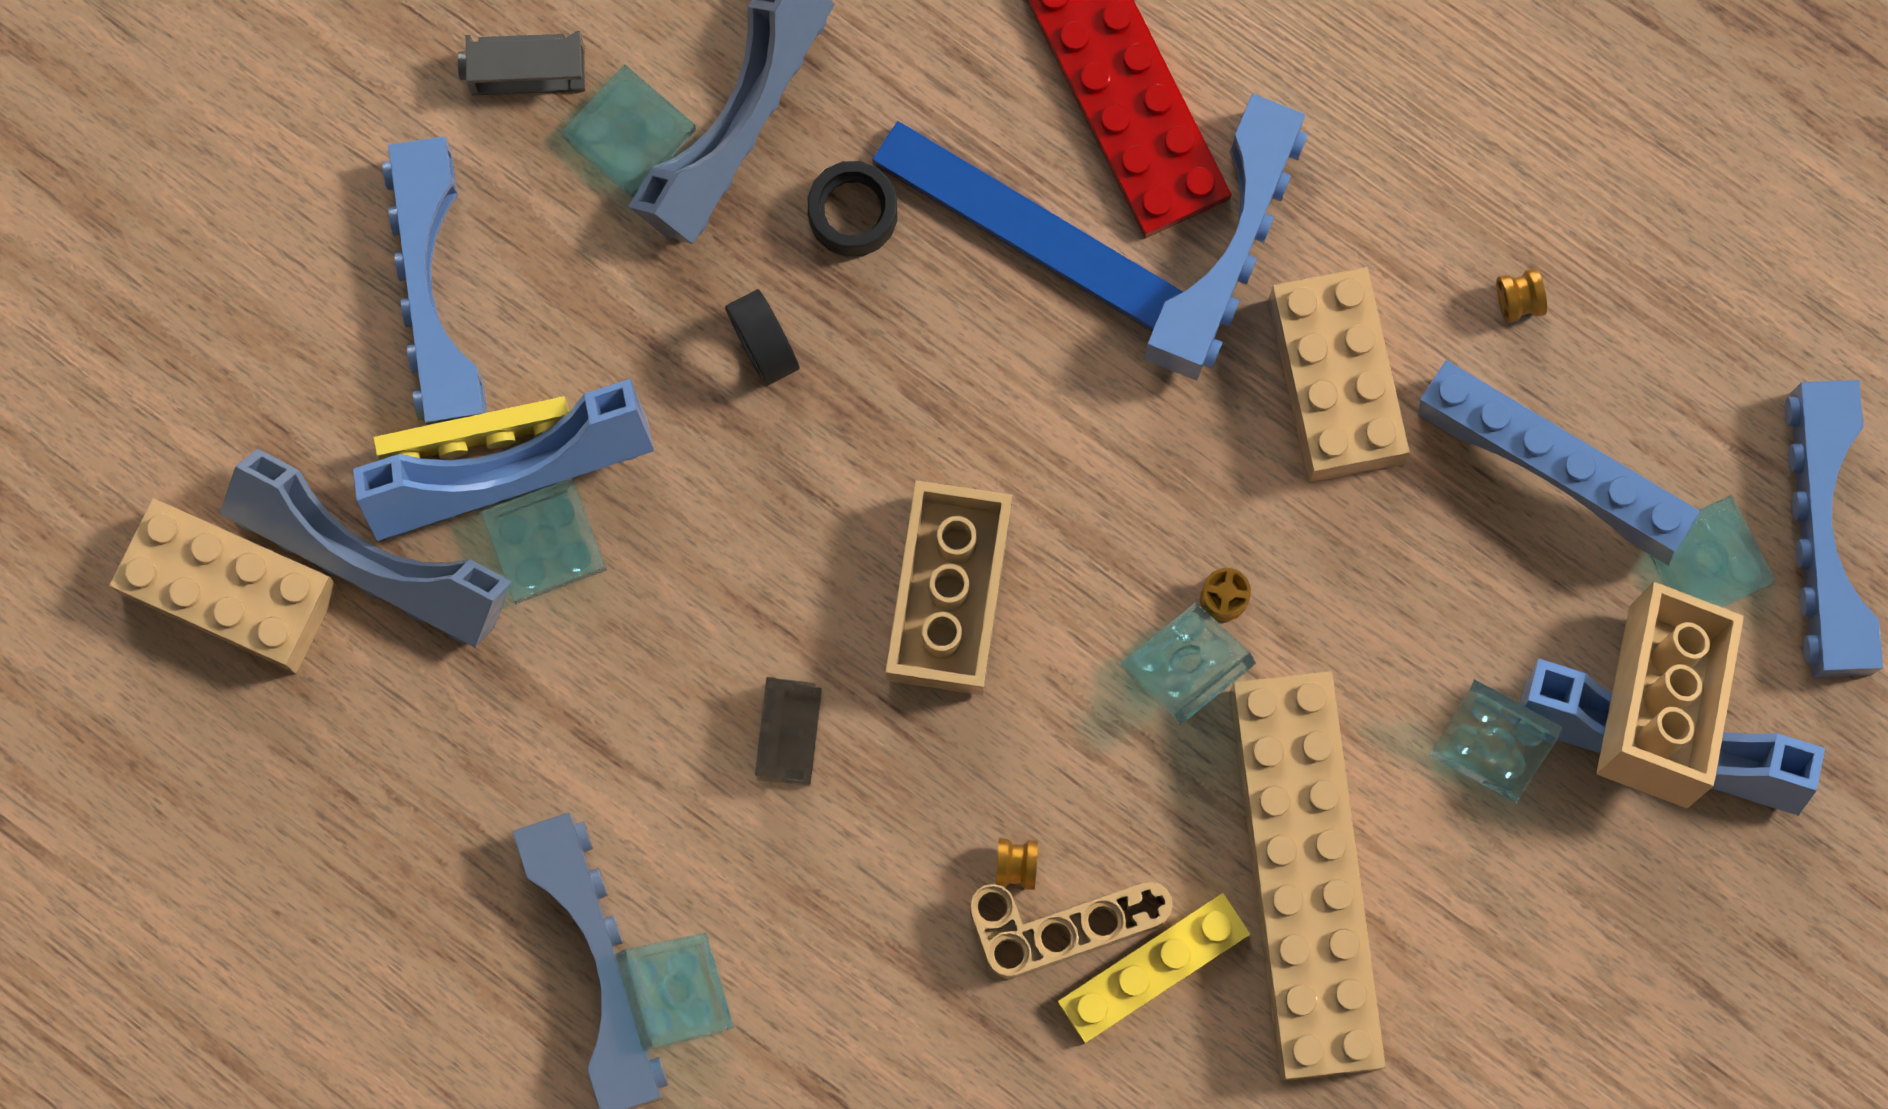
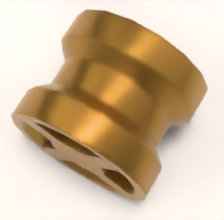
M1538 269L1525 270L1522 276L1514 278L1508 274L1497 277L1498 302L1507 323L1516 322L1521 315L1529 313L1536 317L1546 315V291Z
M1220 568L1213 571L1206 578L1200 593L1201 606L1210 618L1219 622H1230L1239 618L1245 611L1251 597V586L1247 577L1240 571L1233 568Z
M999 838L996 885L1006 888L1010 883L1021 884L1025 890H1035L1038 841L1028 840L1025 844L1020 845L1013 844L1009 839Z

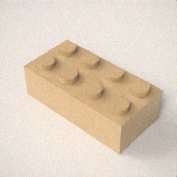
M1368 267L1273 285L1268 302L1308 483L1403 465L1410 451Z
M915 481L886 665V681L983 696L1013 495Z
M152 498L109 585L119 594L295 674H297L339 588L325 574L155 498Z
M1653 582L1629 606L1597 775L1684 808H1689L1714 786L1744 619L1743 615L1657 582Z

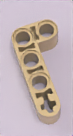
M1146 882L1023 925L1011 893L1003 886L989 884L979 888L972 896L970 913L990 970L1000 978L1014 979L1155 930L1168 919L1173 904L1172 897L1165 887L1158 883ZM1143 894H1148L1151 901L1160 900L1162 906L1157 909L1156 918L1150 919L1147 912H1142L1130 918V922L1134 927L1126 928L1125 913L1117 902L1126 901L1127 911L1141 904ZM994 895L1004 901L1007 911L1003 918L991 922L981 917L978 912V905L983 898ZM1096 910H1106L1113 914L1116 920L1114 932L1106 936L1095 934L1089 927L1088 922L1091 913ZM1050 926L1062 927L1069 935V946L1061 952L1049 951L1044 947L1041 939L1044 930ZM1011 942L1020 947L1023 952V961L1020 965L1007 969L997 963L994 953L996 948L1002 943Z

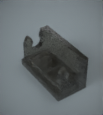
M766 677L755 769L757 780L811 786L822 688L815 687V683Z

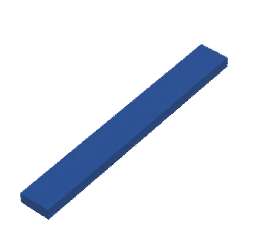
M899 121L896 122L872 159L873 165L1153 332L1165 301L1183 292Z

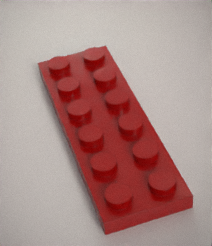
M1026 0L1145 239L1231 200L1232 194L1134 0Z

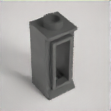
M580 31L574 32L567 38H565L564 34L478 37V42H473L470 35H465L466 51L458 52L459 79L466 80L472 96L586 91L585 46Z

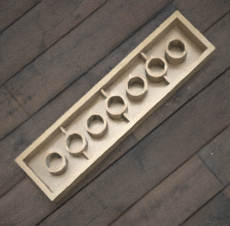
M1332 671L1234 682L1230 689V698L1280 1082L1381 1070L1386 1068Z

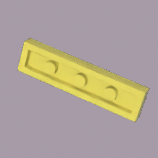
M563 396L375 436L373 438L376 453L380 460L397 454L417 458L439 454V457L442 459H450L467 454L468 447L487 444V448L490 449L503 448L516 442L515 437L534 434V437H537L553 427L570 412V408Z
M1222 893L1066 995L1057 1003L1083 1043L1086 1044L1251 934L1224 893Z

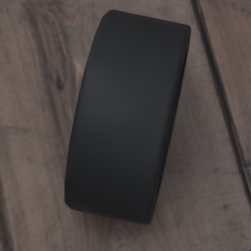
M842 161L826 168L814 180L807 197L809 224L816 239L829 251L845 257L865 256L880 249L891 238L898 221L897 194L890 179L877 167L862 161ZM861 183L870 187L877 194L881 203V214L877 223L870 231L861 235L848 236L837 232L829 225L825 216V203L828 195L842 184Z
M759 289L725 306L731 324L765 386L800 369L797 358L780 323Z

